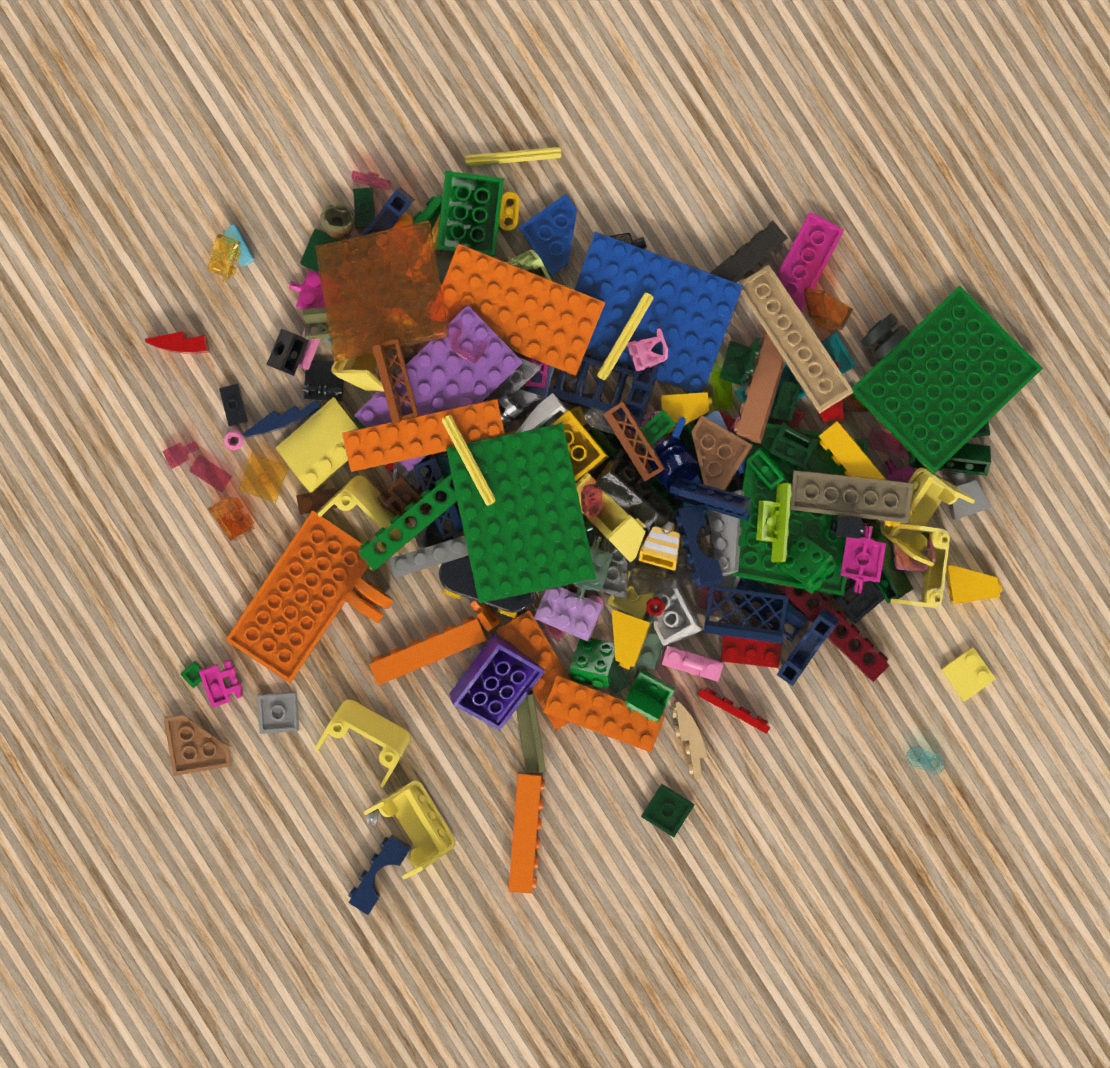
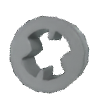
M379 809L368 814V825L370 823H373L374 826L377 825Z

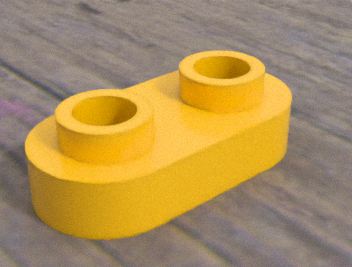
M506 192L502 195L499 226L506 232L513 231L518 225L520 199L514 192ZM510 199L514 201L512 206L506 204ZM511 219V225H506L504 223L505 220Z

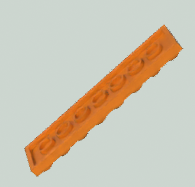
M493 399L404 419L398 423L388 422L343 432L342 436L350 470L353 472L447 451L446 448L455 446L442 422V418L447 415L452 416L466 444L504 436L505 432L498 400Z

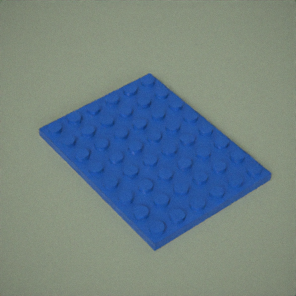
M595 231L574 289L605 302L585 354L604 361L607 359L646 292L651 294L654 299L629 342H638L642 339L657 337V329L660 328L668 348V358L661 362L656 379L692 393H703L743 285ZM662 342L657 343L651 351L663 354ZM627 345L615 365H627L632 367V371L636 372L632 361L633 357H631Z

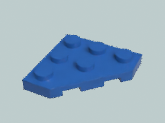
M567 194L518 227L551 276L565 268L569 262L577 209Z

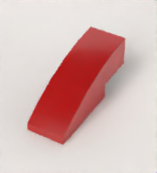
M182 331L145 339V343L174 353L201 354L210 352L207 337L204 335L187 338V334Z

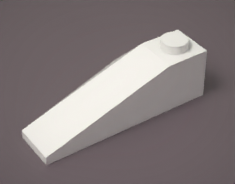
M552 393L536 406L516 433L550 426L568 410Z
M653 564L647 567V579L659 584L654 597L661 598L662 602L665 603V610L662 611V614L654 616V629L663 646L687 639L703 630L693 608L670 570Z

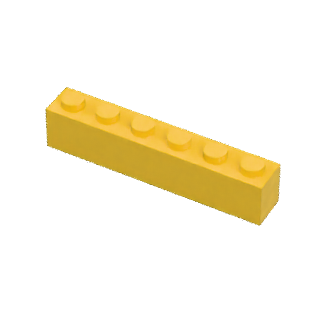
M839 421L819 435L822 439L819 443L826 451L828 449L831 450L834 454L832 459L838 466L841 464L844 466L846 476L887 480ZM883 520L888 527L892 525L894 528L902 523Z

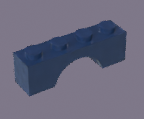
M401 187L396 189L349 251L363 263L367 261L415 199Z
M702 505L679 509L675 514L674 523L676 528H679L681 534V546L685 547V560L687 565H690L692 571L690 573L692 583H695L697 589L719 584L723 579L718 560L705 556L697 545V533L707 523Z
M823 608L781 666L777 676L793 686L817 650L836 627L839 618Z
M393 834L390 838L385 837L380 845L383 848L379 855L374 854L369 862L372 865L369 871L364 870L358 879L362 881L359 887L354 886L348 895L351 898L348 903L366 915H369L380 897L375 888L376 873L387 865L400 866L411 849L410 845Z

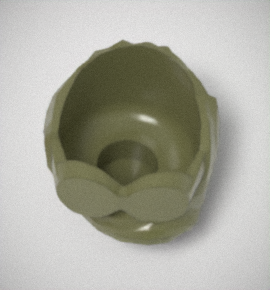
M344 202L326 206L320 215L323 229L334 239H345L351 233L355 224L354 215Z

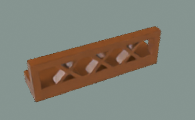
M399 338L373 345L372 348L392 423H398L404 419L419 416ZM395 344L397 353L394 358L387 355L385 346ZM393 363L401 366L402 372L399 377L391 372ZM399 382L407 388L404 397L396 391V386ZM404 401L411 405L413 413L402 414L401 406Z
M624 401L603 414L644 481L665 469ZM621 407L626 414L624 421H622L616 411ZM626 426L634 427L636 430L635 438L631 436ZM637 442L646 446L645 455L639 449ZM647 459L655 461L659 468L653 471Z

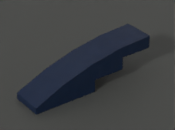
M661 363L650 368L646 367L645 370L636 371L632 380V387L625 404L639 426L647 409ZM623 412L621 417L622 421L625 420V412ZM626 426L627 429L636 431L634 427Z
M314 400L301 411L294 405L281 416L274 410L244 432L243 435L250 438L286 428L305 419L320 409L321 405L318 401Z

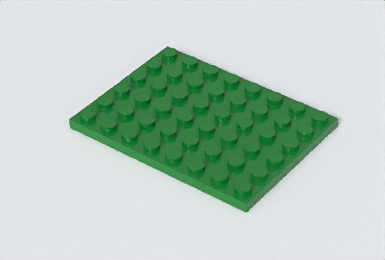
M958 286L891 352L852 387V394L929 472L935 474L1029 383L1043 367L961 286Z
M563 423L466 444L496 501L488 506L485 504L456 447L446 448L479 604L596 579Z
M767 423L761 444L749 441L752 444V448L746 459L762 445L769 451L780 425ZM794 428L806 435L818 438L804 470L772 455L788 474L779 484H793L794 470L846 476L844 466L842 464L838 466L832 459L834 454L831 450L828 449L826 451L819 443L822 440L819 437L822 433ZM784 433V438L805 448L808 447L807 443ZM854 439L865 454H867L869 441ZM746 462L741 490L744 491L745 497L751 498L750 516L747 521L740 519L741 536H739L738 546H740L738 572L728 574V576L805 589L800 581L781 569L778 562H771L772 542L756 540L759 501L776 502L777 486L770 490ZM790 510L787 551L800 536H805L831 554L837 565L834 571L823 580L821 587L815 591L844 596L847 577L840 576L846 537L830 534L831 514Z

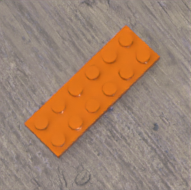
M528 610L499 627L496 631L501 638L510 642L545 669L544 674L531 689L543 708L555 676L558 675L569 680L571 679L532 613ZM546 714L555 730L569 723Z
M558 675L554 678L542 710L543 713L648 752H652L665 718L662 715L659 722L651 721L645 715L629 709L624 703L625 700Z

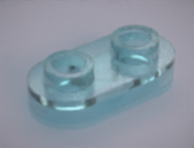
M912 747L906 754L907 762L910 765L927 772L938 774L945 768V761L942 756L925 749ZM915 753L919 754L917 760L913 759V754ZM933 760L937 761V766L935 767L931 766Z

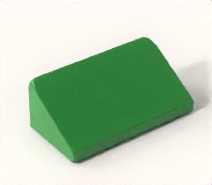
M763 445L745 460L770 490L788 476L787 472L768 453V450Z

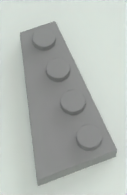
M742 490L732 492L744 496V491ZM708 509L714 556L719 562L722 575L725 576L738 572L740 555L738 542L739 536H741L740 519Z
M604 537L601 550L613 554L602 592L627 599L629 561Z

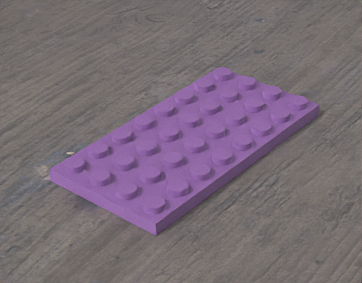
M467 305L406 364L419 416L484 401L523 361ZM402 369L395 376L399 377ZM399 382L396 386V391L404 397L407 388ZM378 391L354 415L365 427L392 422L384 391ZM404 401L401 406L402 414L413 413L411 405ZM425 456L400 462L410 472L414 468L413 466H416Z

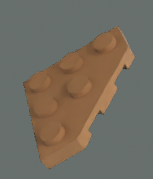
M701 416L691 433L703 482L705 485L726 490L751 450L752 444Z
M178 715L164 718L173 776L232 766L229 746L189 717Z

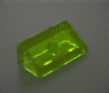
M711 371L714 411L732 410V383L719 379L721 371Z

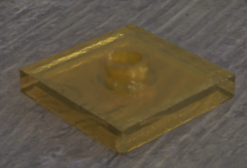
M251 453L239 491L276 503L289 466Z

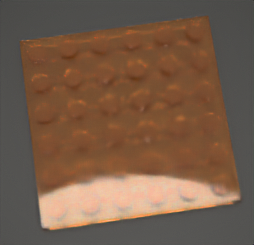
M429 221L315 246L335 361L373 354V345L398 338L401 347L450 337ZM395 344L385 346V349H396Z

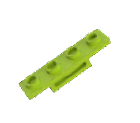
M791 483L777 485L776 502L759 501L756 540L772 542L771 562L775 563L786 561L790 499L792 496Z

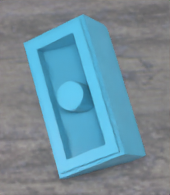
M231 225L225 231L224 236L240 265L245 267L254 262L255 259L238 228L235 225Z

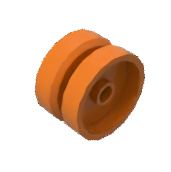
M359 577L354 587L362 595L349 591L344 600L360 613L379 624L385 615L377 605L384 609H389L394 600L377 585Z

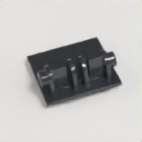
M312 360L309 370H305L304 399L330 401L335 397L337 401H343L344 380L332 373L331 369L334 362Z

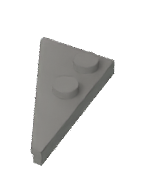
M520 358L523 363L488 396L486 401L498 400L505 392L513 395L541 367Z

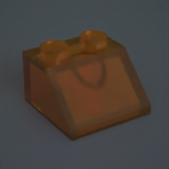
M805 288L804 296L808 314L815 321L814 324L822 329L826 327L832 331L834 329L843 330L853 309L823 290Z
M229 496L214 504L208 510L229 541L236 542L255 529L252 525L255 522L249 514L245 515L241 509L244 506L239 498H234L233 496Z

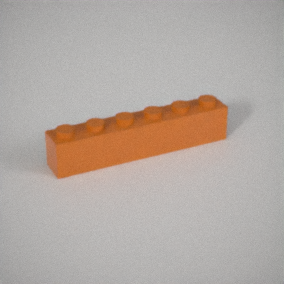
M473 616L462 620L463 624L458 627L455 624L445 627V632L439 635L436 631L426 635L427 640L420 642L417 639L408 643V648L402 650L400 646L391 650V655L384 657L381 654L372 658L373 662L369 665L377 685L384 684L486 641L487 638L479 619H474Z
M518 772L508 892L532 894V888L536 889L537 877H533L534 869H538L539 857H535V849L539 850L540 838H537V830H541L542 818H538L539 810L543 811V799H540V791H544L545 779H541L542 774Z

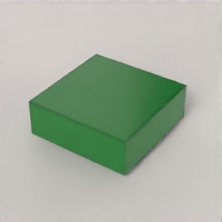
M194 661L180 675L192 688H195L202 681L199 670L203 668Z

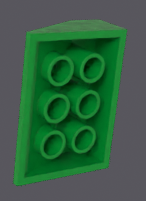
M445 171L436 249L455 253L459 243L495 257L504 178Z

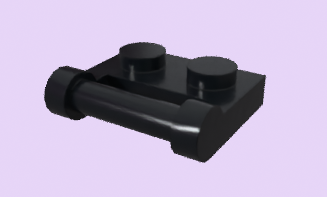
M856 580L845 588L844 596L834 595L832 597L855 624L884 600L882 593L871 581L863 582L867 588L848 604L845 603L844 599L854 591Z

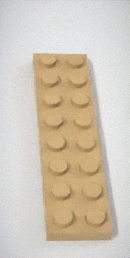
M770 265L738 283L743 285L740 292L741 296L818 413L823 412L853 393L852 388Z

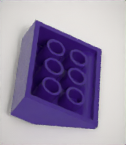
M494 634L449 695L454 706L500 731L544 674L545 669L510 642Z

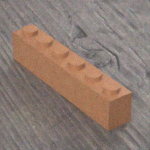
M765 331L762 335L763 346L756 357L758 363L751 374L753 378L752 383L748 384L745 395H747L746 402H742L740 408L742 416L735 424V431L738 437L758 444L762 442L785 365L784 359Z

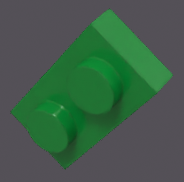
M662 409L641 430L651 446H653L676 423Z

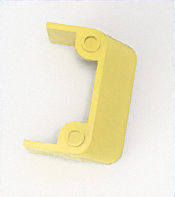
M381 308L384 314L382 334L348 336L332 366V373L338 378L365 391H384L382 382L379 381V376L373 373L377 363L372 346L398 338L400 341L406 329H419L420 327L401 308ZM378 322L370 323L367 327L375 328ZM354 324V326H353L352 329H355V328L358 327L359 325H358V324Z
M919 468L908 481V483H913L911 510L914 513L910 515L909 523L900 524L926 526L941 501L946 504H953L958 498H961L973 504L975 500L940 476L932 474L925 468ZM884 521L882 522L881 532L885 537L913 559L933 567L934 563L923 555L927 547V538L921 534L922 531L902 529L900 524L895 528L892 525L888 527Z
M587 472L576 483L582 513L631 563L637 557L645 535L643 528L646 526L638 518L634 520L631 515H628L610 496L612 492L605 484L601 487Z
M362 475L353 477L317 511V515L321 517L334 504L343 511H349L355 505H358L380 529L384 527L385 530L392 525L390 521L394 517L387 508L384 509L382 507V503L377 498L381 493ZM392 530L390 538L399 540L401 533L398 530ZM381 542L377 543L378 549L383 553L386 550V546Z
M900 524L902 529L930 532L929 539H932L936 560L933 567L930 566L925 571L921 602L891 599V603L937 608L943 599L950 542L949 533L945 529ZM930 549L927 551V558L930 556Z
M353 699L345 700L328 724L315 750L319 751L329 735L341 738L347 733L349 728L383 747L379 759L382 765L389 768L380 787L384 788L410 743V733Z
M419 781L410 782L364 811L365 815L376 809H379L380 813L385 817L396 815L415 848L409 852V861L413 868L402 876L403 879L424 870L455 846L453 835Z

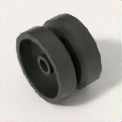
M892 312L883 320L878 321L860 341L866 349L871 348L876 343L879 344L872 351V356L878 362L910 333L904 325L899 326L894 331L891 330L898 323V318Z

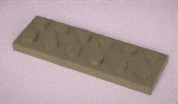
M794 470L790 510L909 523L913 483Z

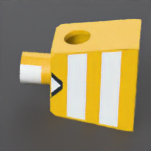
M664 522L662 528H652L640 549L639 561L675 571L680 534L674 532L675 525L673 523Z

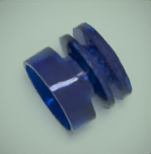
M676 438L668 439L654 448V451L665 467L656 476H658L660 482L667 490L670 491V486L678 477L691 481L695 479L699 472V463L688 452L681 440ZM648 459L647 462L653 471L659 468L655 461Z

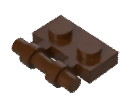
M402 475L387 488V491L391 494L390 497L387 498L383 492L377 497L382 503V507L384 509L387 508L394 517L398 514L401 517L406 513L405 508L413 501L417 504L421 500L420 494ZM395 500H397L402 505V510H399L393 504ZM427 504L421 505V506H420V511H422V510H423L426 506H428V505H427ZM407 518L405 519V524L409 522Z

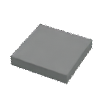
M297 692L257 695L260 734L299 731Z

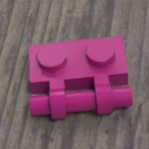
M231 660L223 662L225 669L220 671L218 664L199 670L212 708L231 702L229 694L233 692L236 698L243 697L241 690L243 687L241 682H238L237 670L232 665ZM225 677H229L231 683L228 687L225 686L223 680Z

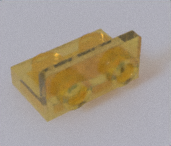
M218 234L207 270L223 276L222 281L226 283L230 277L233 278L237 267L234 265L241 255V250H239L241 242Z

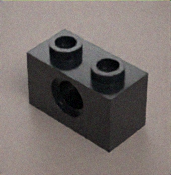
M281 329L266 365L294 376L309 340Z
M831 514L830 534L838 537L860 539V535L864 533L865 527L861 518Z

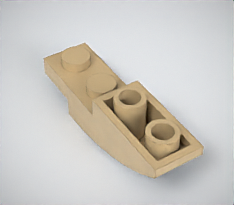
M674 701L675 706H672L673 718L677 717L678 725L674 726L676 737H680L681 741L688 740V744H685L686 755L691 757V763H688L689 775L693 774L694 779L702 778L700 758H707L703 738L698 726L686 708L679 701Z

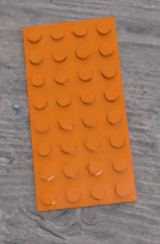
M458 243L429 318L447 325L469 305L512 351L576 376L605 302Z
M312 510L226 638V641L288 683H292L346 602L344 598L348 592L354 590V584L359 577L362 578L369 568L368 564L358 554L361 551L359 547L363 543L324 517H319Z

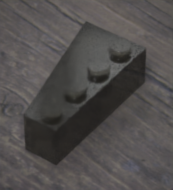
M772 220L767 224V228L754 235L750 242L742 245L733 256H729L711 274L738 283L740 279L750 277L757 265L761 268L769 261L767 257L772 253L777 255L785 248L783 244L788 238Z
M622 449L618 450L606 460L595 484L635 519L638 518L646 526L647 530L651 531L653 527H663L668 523L673 510L657 491L653 492L650 489L648 480L644 481L635 471L634 463H629L625 459L624 451Z

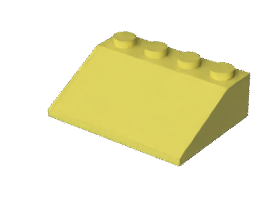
M333 397L276 447V450L297 478L312 493L349 462L342 433L361 428L336 398Z

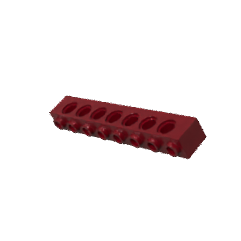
M773 584L785 596H788V599L812 623L823 608L838 617L839 621L836 627L843 625L845 633L842 636H838L835 633V627L828 636V639L870 681L874 682L890 666L887 663L889 659L881 651L877 653L873 649L875 645L867 637L863 639L859 635L861 631L854 624L849 625L845 621L847 617L840 610L836 612L831 607L833 603L824 596L822 598L817 591L811 594L803 589L800 595H797L793 591L794 587ZM811 597L817 600V606L813 609L807 605V601ZM852 639H857L859 642V646L855 650L849 647V642ZM869 652L872 654L873 659L870 663L866 664L863 661V656Z

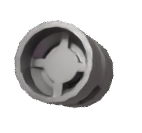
M505 392L498 399L502 423L505 429L512 422V417L516 418L523 411V406L509 392Z

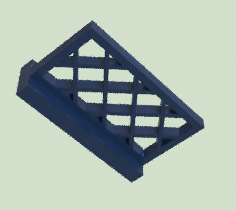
M712 585L709 589L703 632L782 644L788 596ZM714 590L722 591L726 596L718 604L713 599ZM726 592H733L729 596L726 594ZM736 593H740L746 600L736 607L730 598ZM755 596H761L765 604L756 610L750 600ZM774 599H782V608L775 612L769 603ZM729 600L735 609L725 615L719 606ZM748 602L754 612L745 618L738 609ZM768 605L774 614L764 621L758 611ZM718 608L724 617L719 621H710V613ZM737 610L743 620L738 624H732L727 617ZM754 614H757L762 621L757 627H752L747 621ZM776 616L780 621L779 630L770 629L766 623ZM765 624V626H766L768 629H766V628H760V627Z

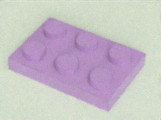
M561 587L546 589L534 619L589 641L603 605L583 597V601L575 599V593Z

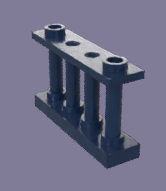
M587 357L582 359L581 370L575 391H572V394L564 392L565 389L563 387L568 372L562 370L559 372L556 386L548 388L547 397L553 393L562 402L605 413L620 404L627 376L633 377L635 371L631 370L632 367L623 364L620 367L614 366L612 372L619 373L620 375L613 400L609 404L602 403L601 396L606 380L604 381L598 378L595 392L591 399L583 397L582 391L590 365L601 368L604 362ZM622 408L616 410L620 418L624 412Z

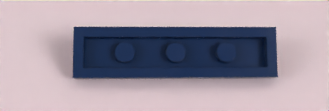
M436 458L428 459L423 463L413 466L423 493L428 489L430 483L435 484L443 477ZM427 465L431 473L430 478L422 477L419 468ZM438 492L435 498L437 501L443 502L446 500V495L443 492ZM454 504L445 511L444 516H439L442 517L441 522L439 518L435 519L442 539L464 531ZM445 519L450 521L453 531L446 534L442 527Z
M678 477L670 486V493L676 494V500L692 505L701 504L702 508L747 521L749 519L751 498L681 477Z
M740 578L736 588L774 594L757 581ZM735 595L730 598L738 606L746 600L739 599ZM755 596L750 600V602L757 601L761 606L765 604L761 596ZM774 599L769 604L777 612L782 608L783 600ZM748 602L741 607L750 614L754 612ZM788 603L784 624H790L795 629L790 634L784 628L783 637L792 642L809 618ZM766 605L758 613L765 621L769 618L767 613H772V611ZM754 614V615H753L754 617H756L757 619H759V620L761 621V619L758 617L757 614ZM770 620L766 623L773 630H779V620L776 622Z

